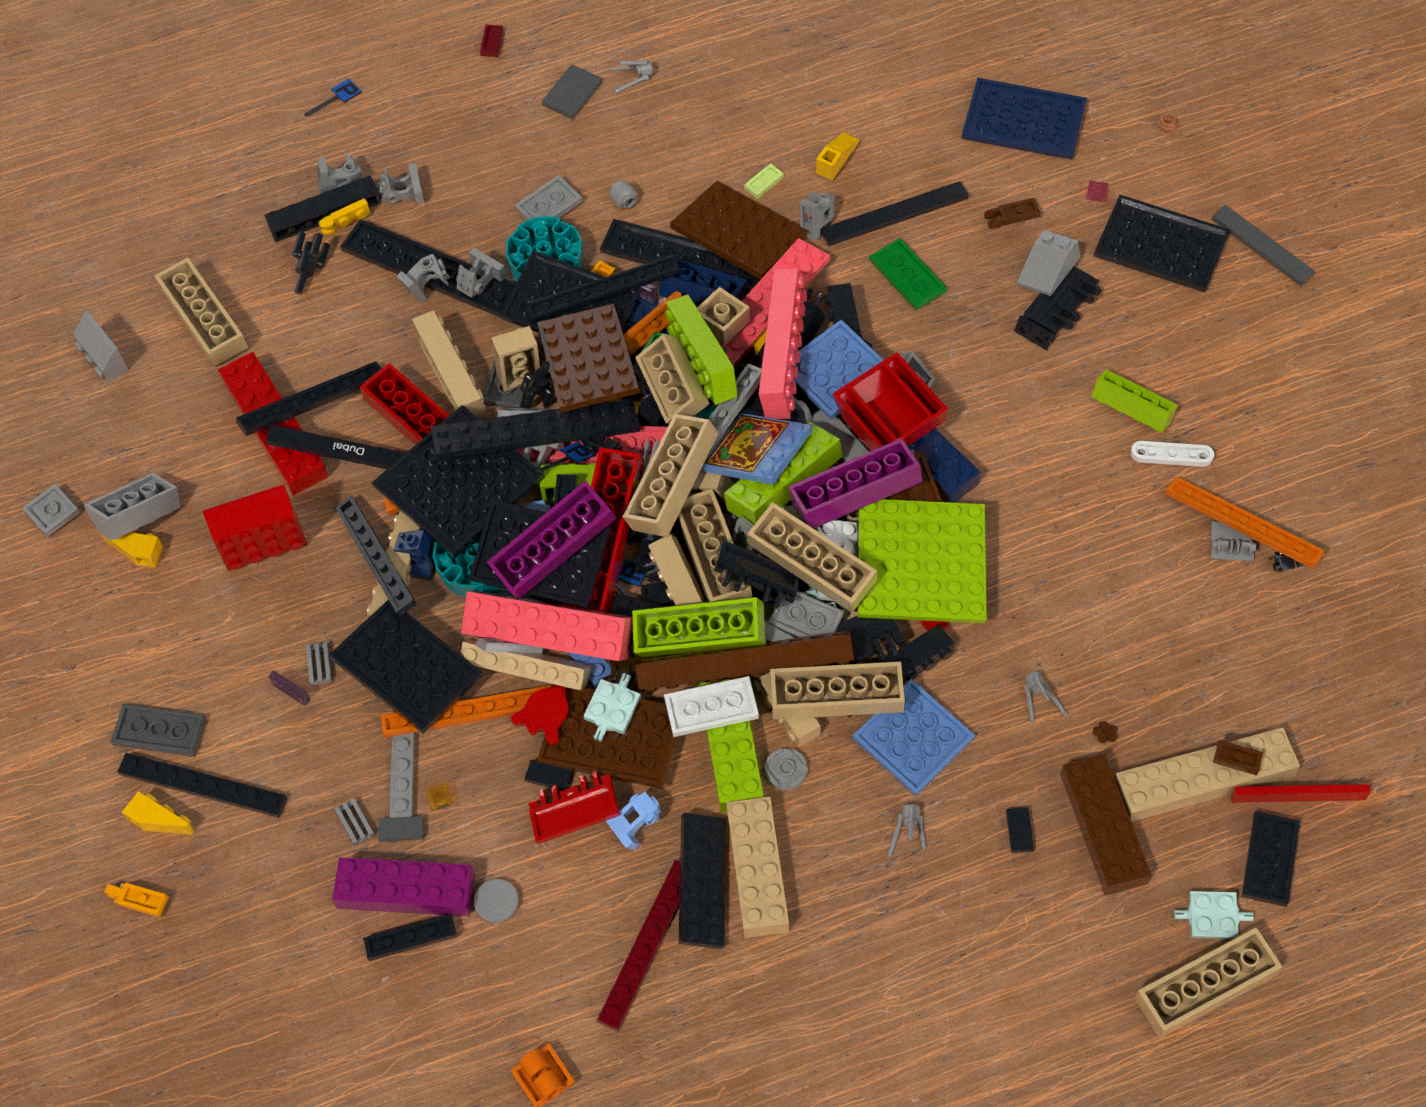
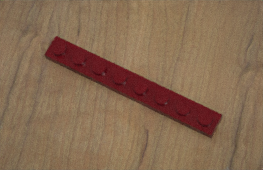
M674 861L597 1019L598 1023L613 1030L619 1031L679 907L680 861Z

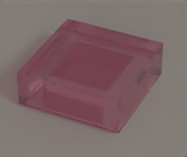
M1089 180L1086 200L1105 202L1108 183Z

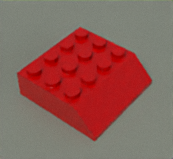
M898 352L832 394L844 421L870 451L901 438L909 446L944 423L948 413V408Z
M284 484L202 510L213 542L228 571L240 569L242 566L251 563H258L272 556H279L290 550H298L307 545L301 523Z

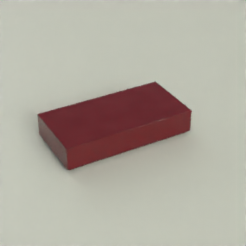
M485 24L480 48L481 56H499L504 31L503 25Z

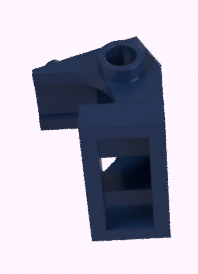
M422 529L411 532H399L394 551L410 554L409 557L413 559L409 573L411 578L431 580L435 567L433 560L435 541Z

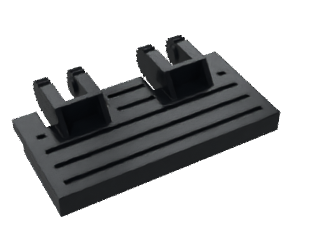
M1073 266L1053 294L1048 296L1040 293L1023 313V316L1025 318L1028 316L1030 320L1039 324L1040 327L1053 331L1055 335L1060 331L1061 327L1071 330L1073 324L1070 320L1074 322L1079 320L1080 316L1076 310L1082 304V301L1092 304L1095 300L1093 295L1098 296L1101 293V288L1097 286L1099 280Z
M676 519L669 534H672L677 538L683 550V553L687 559L679 525ZM630 527L628 532L630 534L627 537L630 543L639 541L642 552H639L632 558L633 562L637 564L635 572L639 575L647 573L649 581L657 578L660 579L657 573L659 571L657 563L654 564L649 556L651 550L648 545L663 538V536L634 531Z
M723 540L720 545L714 571L721 574L724 572L721 586L727 587L730 579L735 581L734 591L739 592L745 577V584L761 591L763 589L761 601L766 604L770 596L775 597L773 607L778 609L782 602L783 594H785V601L793 604L798 591L799 577L775 561L726 540Z
M855 616L839 623L836 632L850 630L853 655L857 662L874 655L871 646L874 647L880 661L886 660L885 653L879 643L885 641L890 653L895 656L898 652L891 638H893L896 645L904 642V638L894 619L860 618ZM850 660L849 665L856 664L855 660Z

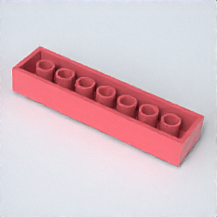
M798 268L774 270L759 387L760 401L765 417L790 419L791 410L795 408L793 394H796L795 378H798V367L796 365L800 362L798 348L802 346L800 332L804 330L802 317L805 316L804 301H807L806 289L803 290V276L799 275Z
M467 591L461 633L623 661L628 660L633 617L523 598L518 600L516 597L482 591Z

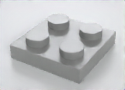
M56 484L22 508L46 537H49L80 513L79 509Z

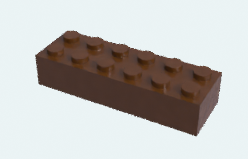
M1101 754L1064 764L1060 776L1105 896L1147 885L1152 875L1106 755Z

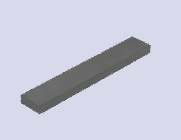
M1224 205L1212 216L1214 222L1221 227L1230 229V234L1298 285L1303 286L1314 276L1315 271L1227 205Z

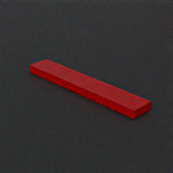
M1368 784L1234 787L1231 794V802L1366 800L1371 791Z

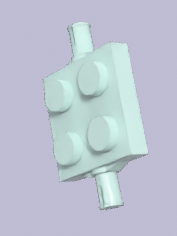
M623 673L619 684L600 680L583 716L584 720L592 722L598 727L593 737L595 740L602 741L606 730L616 731L624 735L641 698V694L627 688V684L631 679L630 675L627 674L626 676V673Z
M1190 891L1188 910H1174V919H1188L1191 938L1235 939L1239 937V922H1253L1254 919L1253 912H1239L1236 892Z

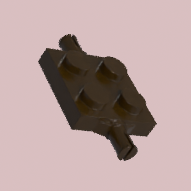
M634 648L630 649L628 660L615 661L607 659L611 675L600 678L599 681L602 679L610 683L619 684L622 674L626 673V676L627 674L631 676L627 684L629 690L637 693L645 691V689L639 690L635 664L637 660L655 657H641L634 653Z

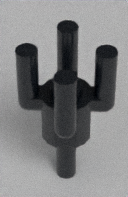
M298 232L292 255L298 258L295 271L300 274L295 288L296 294H302L307 277L314 275L316 267L323 268L325 265L330 244L323 243L318 258L317 255L323 235L320 233L315 234L313 243L307 241L302 251L306 234Z
M544 361L541 368H538L535 373H525L520 390L526 392L528 388L530 389L523 404L525 409L531 408L536 395H545L543 401L544 408H549L555 392L549 387L552 378L550 372H548L550 368L548 361Z

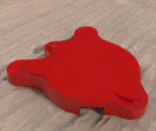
M555 685L551 688L540 689L534 692L527 700L524 708L511 715V723L515 726H526L529 734L532 736L537 735L539 731H543L549 745H556L559 741V728L566 721L569 713L568 702L565 697L566 689L563 686Z

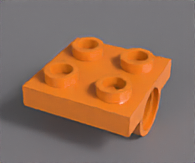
M547 1044L540 1050L534 1049L520 1060V1064L510 1070L534 1107L544 1106L575 1084L574 1079L550 1044Z

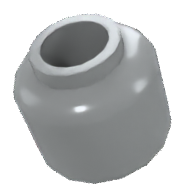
M622 180L613 183L609 196L617 207L628 209L635 204L637 192L628 181Z

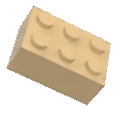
M530 326L491 338L496 372L504 392L520 387L525 373L533 374L540 368L538 346Z

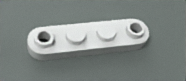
M1138 441L1132 446L1131 457L1140 463L1205 467L1212 463L1214 451L1207 445Z

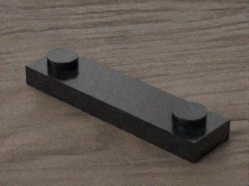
M448 914L363 937L367 959L372 961L457 937L453 916Z

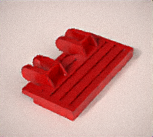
M597 770L593 771L592 779L595 787L591 789L589 788L586 776H579L582 792H580L578 786L560 792L559 787L554 785L551 788L554 799L552 803H549L548 794L545 789L540 790L541 807L537 800L528 803L536 843L542 844L621 816L611 775L600 777Z

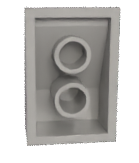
M1044 230L1031 249L1017 280V285L1051 296L1081 257L1078 240Z

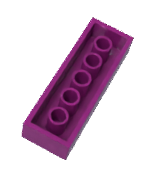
M901 438L790 485L788 490L791 504L802 522L814 529L922 482L920 464Z
M585 480L487 563L509 591L519 600L617 517Z
M339 857L332 901L337 909L433 915L452 914V916L470 917L475 872L472 865Z

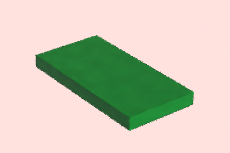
M901 238L896 239L869 256V261L916 311L947 292V287Z

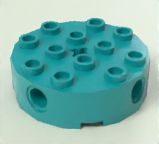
M538 216L526 220L517 226L518 229L512 235L510 234L506 241L508 267L516 281H518L532 251L580 268L583 267L584 253L580 235L574 226L562 222L560 218Z
M481 535L455 558L449 555L436 542L434 544L433 560L441 581L451 592L466 598L467 591H482L495 594L502 589L472 582L468 579Z

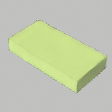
M770 163L744 184V189L756 199H759L784 178V173Z

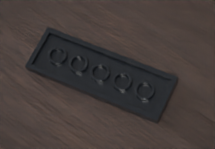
M683 813L681 815L678 944L715 949L725 947L726 818Z

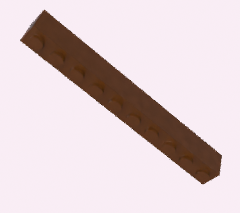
M849 630L766 642V645L699 651L636 661L635 668L639 690L645 689V692H652L658 690L657 687L666 686V689H673L679 687V684L687 683L688 686H695L700 684V681L706 680L709 683L720 682L721 678L730 677V680L742 678L743 675L750 674L751 677L763 676L764 672H770V669L814 665L829 666V663L836 662L837 665L849 664L850 660H854Z

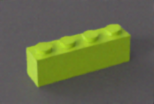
M1107 369L1097 378L1091 396L1099 402L1116 409L1118 412H1122L1162 433L1171 424L1178 406Z

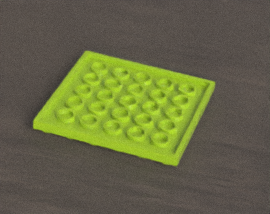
M881 499L858 509V558L877 570V581L857 606V617L986 623L985 504Z

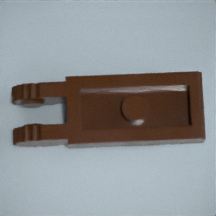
M1029 198L985 211L984 217L985 219H991L987 224L990 229H994L1002 225L1040 217L1041 212L1035 198Z

